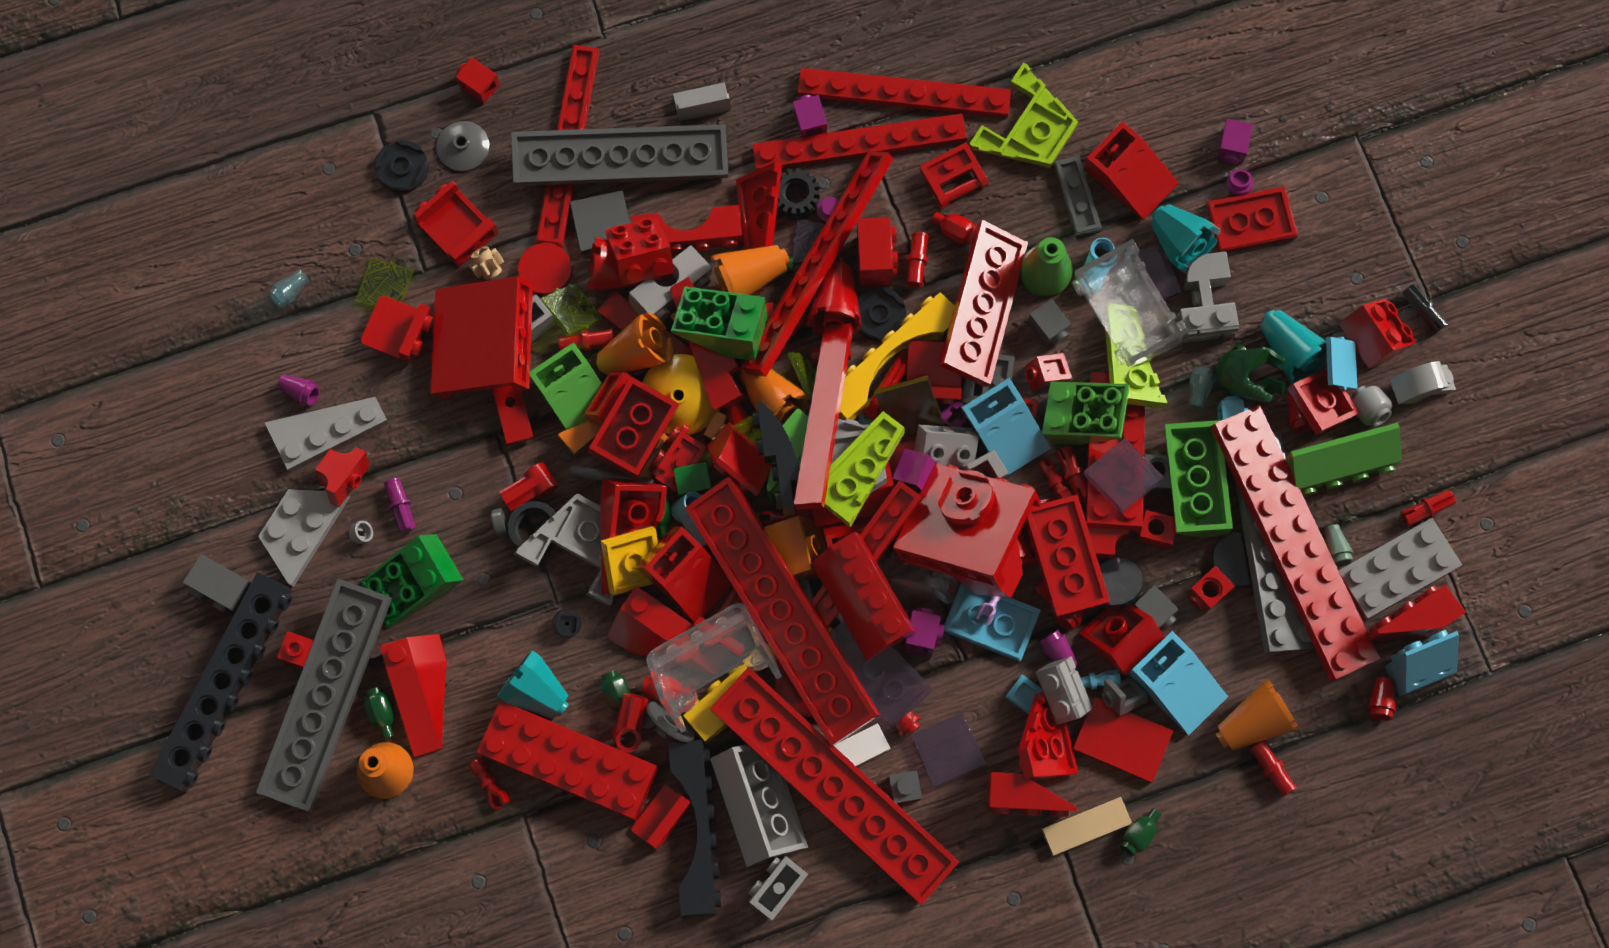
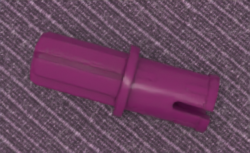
M392 478L385 481L384 487H386L391 503L389 509L394 512L399 530L402 533L414 530L416 525L409 507L411 501L406 498L401 478Z

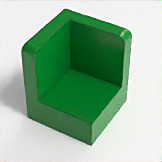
M706 462L674 469L679 499L688 492L694 491L703 495L711 489Z

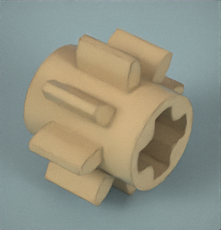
M484 246L471 255L474 262H471L469 267L477 278L483 276L484 280H489L496 277L502 271L500 264L504 263V260L496 248L490 250L488 246Z

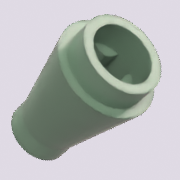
M1334 524L1323 529L1325 544L1336 567L1339 568L1352 563L1354 552L1341 532L1340 526Z

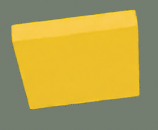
M651 526L601 540L608 587L611 595L614 596L631 591L635 586L641 588L653 584L637 566L658 544L656 528Z

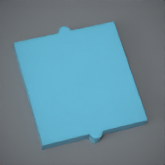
M1343 336L1337 338L1326 337L1328 385L1339 387L1340 390L1358 389L1355 341L1345 340Z

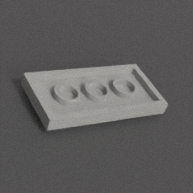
M1430 518L1338 571L1352 600L1364 619L1367 620L1462 566V563L1433 518Z

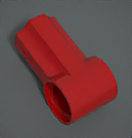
M542 462L529 468L521 479L499 493L510 511L513 512L518 506L526 502H532L536 498L542 499L547 497L559 485Z
M623 693L616 726L611 733L614 744L623 752H634L641 744L640 732L648 702L646 697ZM624 732H632V739L628 743H620V737Z

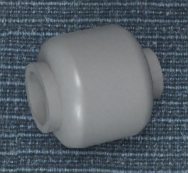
M1361 386L1352 394V401L1360 412L1356 417L1364 425H1374L1377 427L1386 422L1391 416L1392 402L1379 387L1369 386L1366 388Z

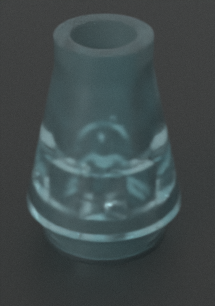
M297 269L294 273L272 284L268 294L278 306L283 308L285 305H290L304 285L309 282V279L300 269Z
M1194 366L1193 372H1190L1188 405L1204 408L1205 401L1216 381L1215 370Z

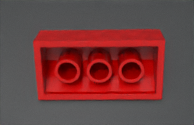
M854 531L828 547L811 562L867 661L916 633L914 626L861 534Z

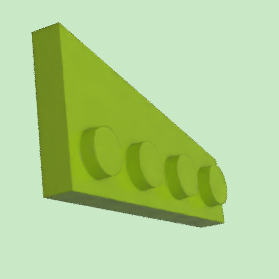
M1107 304L1104 308V322L1110 383L1130 385L1127 404L1164 409L1167 401L1165 395L1160 393L1158 387L1160 381L1157 373H1153L1151 368V356L1149 351L1145 350L1143 346V334L1133 308Z
M883 411L831 464L824 507L849 527L852 526L904 435L905 430L901 424Z

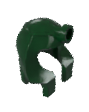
M1237 344L1232 350L1225 352L1221 356L1216 366L1215 377L1221 388L1230 395L1255 402L1269 403L1273 400L1269 393H1277L1279 395L1285 393V382L1273 377H1266L1262 382L1254 385L1249 380L1248 375L1252 369L1266 363L1284 371L1286 368V358L1270 348L1262 347L1247 350L1243 345Z

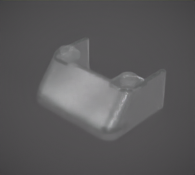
M741 603L729 606L656 647L648 654L646 659L660 702L681 733L686 730L681 713L687 712L695 706L698 699L696 690L745 663L747 668L749 667L755 671L769 666L776 679L782 677L774 657L745 605ZM672 685L676 687L677 691L674 692L669 687Z

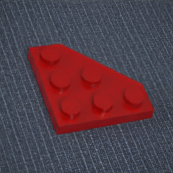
M1044 692L1034 695L1018 749L1019 766L1024 779L1067 777L1079 774L1067 723L1056 724Z

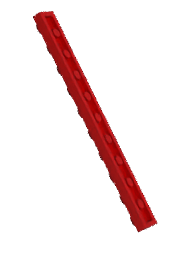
M868 151L765 325L756 360H745L741 368L747 374L764 377L768 375L857 223V218L862 215L866 205L892 163L893 158L888 152Z

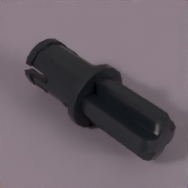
M1415 284L1410 285L1402 292L1403 296L1418 312L1416 314L1417 317L1421 316L1435 334L1449 324L1433 306L1434 302H1430Z

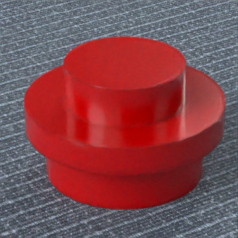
M912 711L907 713L895 725L899 731L898 735L902 737L906 734L910 737L920 728L921 725L918 721L921 717L918 714L915 716Z

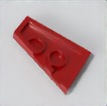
M773 162L736 179L745 250L773 246L782 170L781 163Z

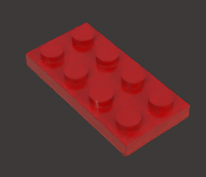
M1078 495L1043 503L1040 507L1032 506L1025 521L1054 617L1109 603L1108 592Z

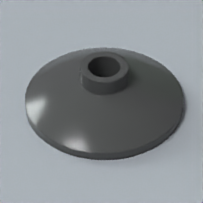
M460 121L447 126L441 132L436 148L439 159L447 168L458 172H467L483 164L489 154L490 143L486 132L479 125L468 121ZM460 140H466V144H465V145H463V146H458V145H457L458 141H460Z
M650 702L648 704L647 712L656 725L655 731L665 739L672 737L682 742H690L694 739L695 733L692 727L676 711L659 702Z

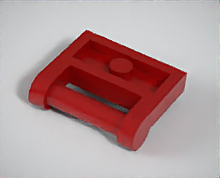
M967 142L919 166L922 176L941 209L949 206V202L979 187L983 189L989 186L988 179ZM970 172L973 173L975 178L945 193L943 192L942 186Z

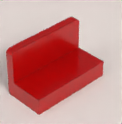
M664 785L633 825L631 831L658 851L692 804L682 795H678L668 786Z

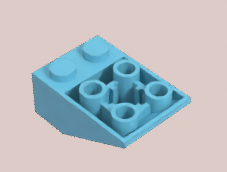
M1010 378L1005 379L961 407V410L979 435L988 453L995 450L1009 474L1051 449Z
M1446 630L1430 636L1422 644L1420 641L1405 646L1404 649L1390 657L1392 662L1387 664L1385 668L1390 679L1393 680L1394 688L1399 697L1450 677L1457 672L1459 634L1457 631L1448 634Z
M1173 631L1128 674L1188 736L1228 698L1227 694L1194 652Z

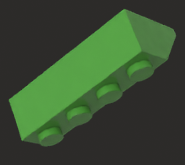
M1220 420L1164 425L1176 534L1199 538L1227 536L1233 529L1225 458L1210 427Z
M1398 423L1291 451L1286 458V462L1291 470L1296 487L1300 489L1303 497L1315 494L1317 492L1316 489L1322 487L1332 490L1341 487L1344 481L1352 480L1353 483L1368 479L1369 475L1378 472L1379 476L1394 472L1395 467L1402 461L1400 427Z

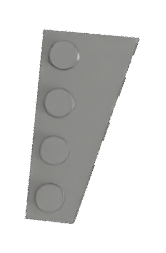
M371 397L265 422V425L287 470L291 472L327 454L330 449L335 450L387 424L388 421L376 397Z

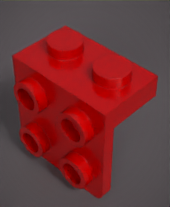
M643 218L633 223L616 225L605 231L606 238L616 258L619 281L622 286L674 273L671 247L657 218Z
M387 296L379 297L361 337L362 344L411 364L413 357H417L423 345L421 338L424 332H428L431 328L434 317L431 316L430 307L420 303L418 308H415Z
M911 341L908 346L907 381L928 375L935 397L939 398V403L955 404V399H961L962 376L939 366L945 342Z
M686 424L680 429L675 427L664 442L667 449L665 452L661 450L649 466L653 470L649 477L661 485H666L675 494H678L674 469L697 464L707 449L706 446L686 434L689 426Z

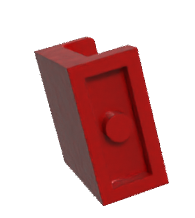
M454 181L439 187L435 196L428 202H422L413 214L416 224L458 268L465 264L476 250L484 247L499 234L496 224L489 217L486 218L464 196Z

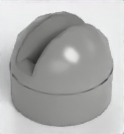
M367 521L356 522L349 528V538L356 544L366 543L372 539L373 529Z

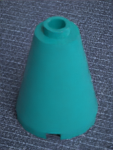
M1271 310L1263 316L1260 328L1271 349L1286 358V368L1283 372L1291 384L1295 383L1298 379L1302 380L1318 373L1326 366L1327 362L1324 359L1327 356V349L1324 339L1282 310Z

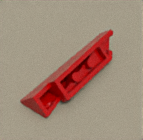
M689 277L670 288L677 309L684 287L695 288ZM688 340L712 409L718 410L745 401L746 399L733 377L742 371L736 358L724 356Z

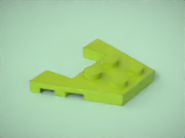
M1023 62L1011 80L1010 86L1032 98L1027 108L1006 139L981 125L970 142L969 147L971 150L1050 168L1078 126V121L1057 97L1054 98L1045 88L1046 85L1040 79H1037L1031 72L1030 67Z

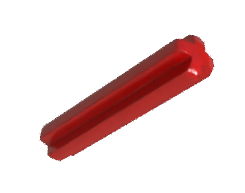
M906 351L899 353L877 389L898 384L907 371L908 353ZM875 393L864 411V415L871 420H875L881 413Z

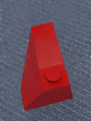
M440 635L407 637L380 645L413 756L416 758L442 750L447 659Z

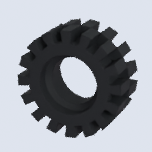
M796 168V172L787 169V174L785 175L782 172L777 204L779 215L782 217L787 215L788 220L796 217V221H800L801 216H804L806 219L809 217L810 212L814 214L816 206L820 202V186L816 182V177L814 175L809 176V171L807 170L802 173L801 168ZM792 186H800L806 191L807 195L802 202L792 203L786 198V191Z

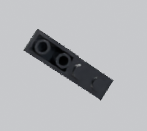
M757 402L758 411L753 412L755 429H761L762 437L756 439L758 456L764 455L765 464L777 463L771 464L773 481H779L780 491L775 492L777 508H783L784 516L795 515L792 487H797L800 471L795 450L789 436L773 412L763 402Z

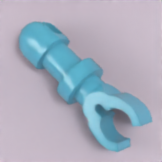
M1117 670L1105 671L1098 675H1095L1093 672L1089 673V676L1080 677L1084 688L1091 687V690L1097 689V686H1104V681L1109 678L1116 685L1121 684L1120 673Z

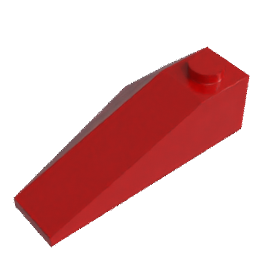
M603 478L600 502L601 540L651 526L656 528L657 523L661 522L664 515L667 486L633 479ZM601 547L602 593L610 594ZM631 591L624 592V593H621V594L630 595V592H631Z
M635 586L620 608L607 635L609 640L631 654L676 664L714 676L730 654L728 650L637 586Z

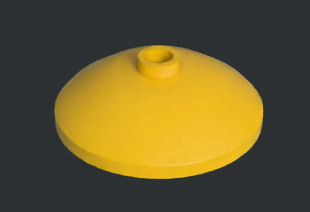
M675 354L666 364L651 367L643 379L642 383L679 403V408L665 431L667 434H670L675 427L680 429L684 424L689 426L686 434H696L707 428L715 412L720 410L712 409L697 364L692 355ZM677 390H681L684 393V397L680 401L674 397V393Z

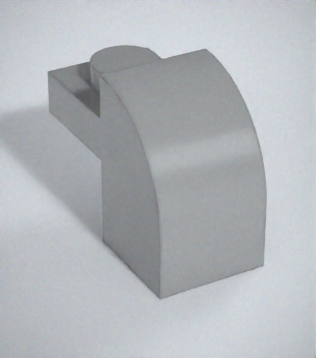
M1227 252L1202 255L1190 266L1183 288L1184 291L1192 290V303L1194 307L1214 305L1211 287L1226 286L1229 282L1231 275Z
M1440 361L1414 367L1389 379L1398 404H1412L1431 395L1448 394L1456 390L1451 371L1447 365H1441Z

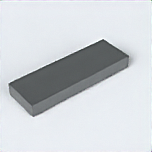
M1080 156L1053 162L1054 171L1075 238L1101 232L1102 226Z

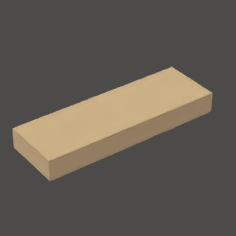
M1119 797L1042 829L1052 856H1055L1126 827L1132 821L1122 798Z

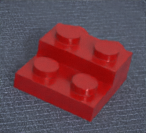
M1327 369L1297 381L1287 388L1316 435L1340 427L1360 414L1346 390H1340L1339 387L1328 385Z

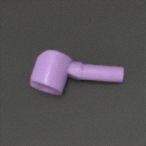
M993 596L988 603H982L976 619L978 620L980 615L988 616L986 625H990L996 612V604L1001 597Z

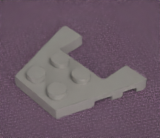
M577 493L515 550L514 555L537 566L549 543H554L599 569L586 595L606 606H610L613 602V595L602 593L600 506Z

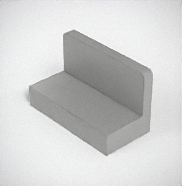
M725 82L673 93L679 122L731 111L729 94H727Z
M995 450L967 464L964 471L973 470L984 473L986 477L994 479L1000 477L1007 480L1009 474Z

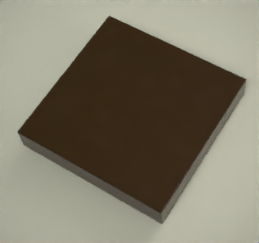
M928 375L875 390V397L881 413L884 411L904 427L905 433L902 437L917 434L918 425L944 426V420Z

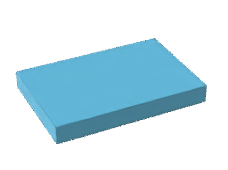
M960 584L944 624L943 632L1021 662L1041 610L1013 598L1001 597L996 604V612L992 623L986 625L988 616L980 615L978 620L976 616L980 605L988 603L993 596L974 594L964 585Z

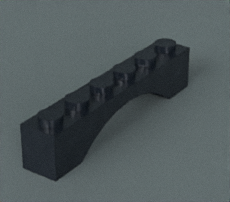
M703 740L668 743L670 772L680 782L690 797L697 821V845L694 859L687 875L679 885L681 917L717 915L716 908L722 907L720 890H715L714 879L719 878L718 861H713L712 850L717 849L716 832H710V821H715L714 804H708V793L713 792L712 776L706 775L705 764H711L709 747H704Z

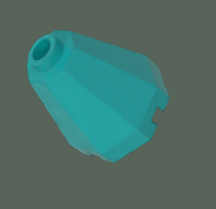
M1170 204L1160 206L1152 215L1151 226L1172 264L1183 271L1189 270L1187 266L1189 263H1193L1197 258L1208 254L1217 242L1214 234L1219 235L1221 231L1210 221Z
M532 650L520 662L513 675L505 682L497 697L508 704L551 719L554 715L560 717L569 705L566 702L568 694L542 657Z

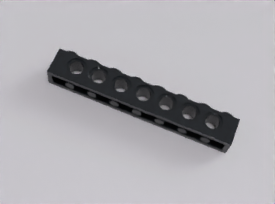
M256 573L150 771V776L183 792H187L188 788H192L199 777L197 771L202 762L205 763L212 753L211 745L215 737H219L226 726L224 720L229 711L232 712L239 701L238 694L242 686H246L249 683L253 674L251 669L256 660L259 661L266 650L265 643L269 635L272 636L276 632L281 612L286 611L291 604V594L293 591L286 585L263 574ZM263 602H270L269 610L266 613L259 614V606ZM256 626V635L253 638L246 639L245 633L247 629ZM242 651V661L238 664H233V655L236 652ZM229 676L230 683L228 687L220 690L219 681L223 677ZM215 701V712L206 715L205 708L207 704ZM197 727H202L203 734L201 738L193 741V730ZM188 752V763L184 766H179L178 759L180 755Z

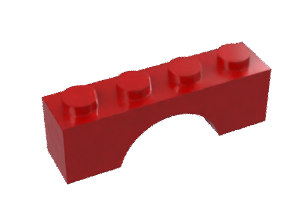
M739 205L712 207L708 219L701 226L685 231L668 226L662 220L659 213L632 215V223L643 218H657L670 244L671 254H680L690 245L696 251L704 252L710 250L711 247L722 246L723 249H733L743 244Z

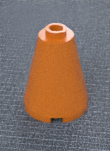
M778 245L720 253L711 256V261L717 260L718 266L713 269L723 292L752 295L787 271L786 265L790 264L786 250L784 248L780 249Z
M647 312L637 316L598 352L596 361L598 369L608 375L609 372L627 373L666 364L673 358L674 353L671 337L666 339L663 332L667 328L652 313Z
M742 369L739 378L756 412L758 411L757 402H763L773 412L782 426L797 408L806 414L810 407L807 400L811 399L802 389L773 369L769 371L766 377L747 374Z
M1269 679L1257 687L1217 726L1220 731L1216 733V736L1224 749L1230 746L1233 751L1299 728L1279 693H1276L1272 687L1273 684Z
M382 742L369 747L361 755L357 765V778L360 786L366 793L376 798L390 799L399 796L413 779L414 766L411 756L404 748L395 743Z

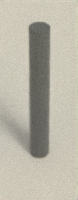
M572 465L570 476L603 481V478L635 480L627 474ZM642 476L638 478L639 481L654 482L653 478Z

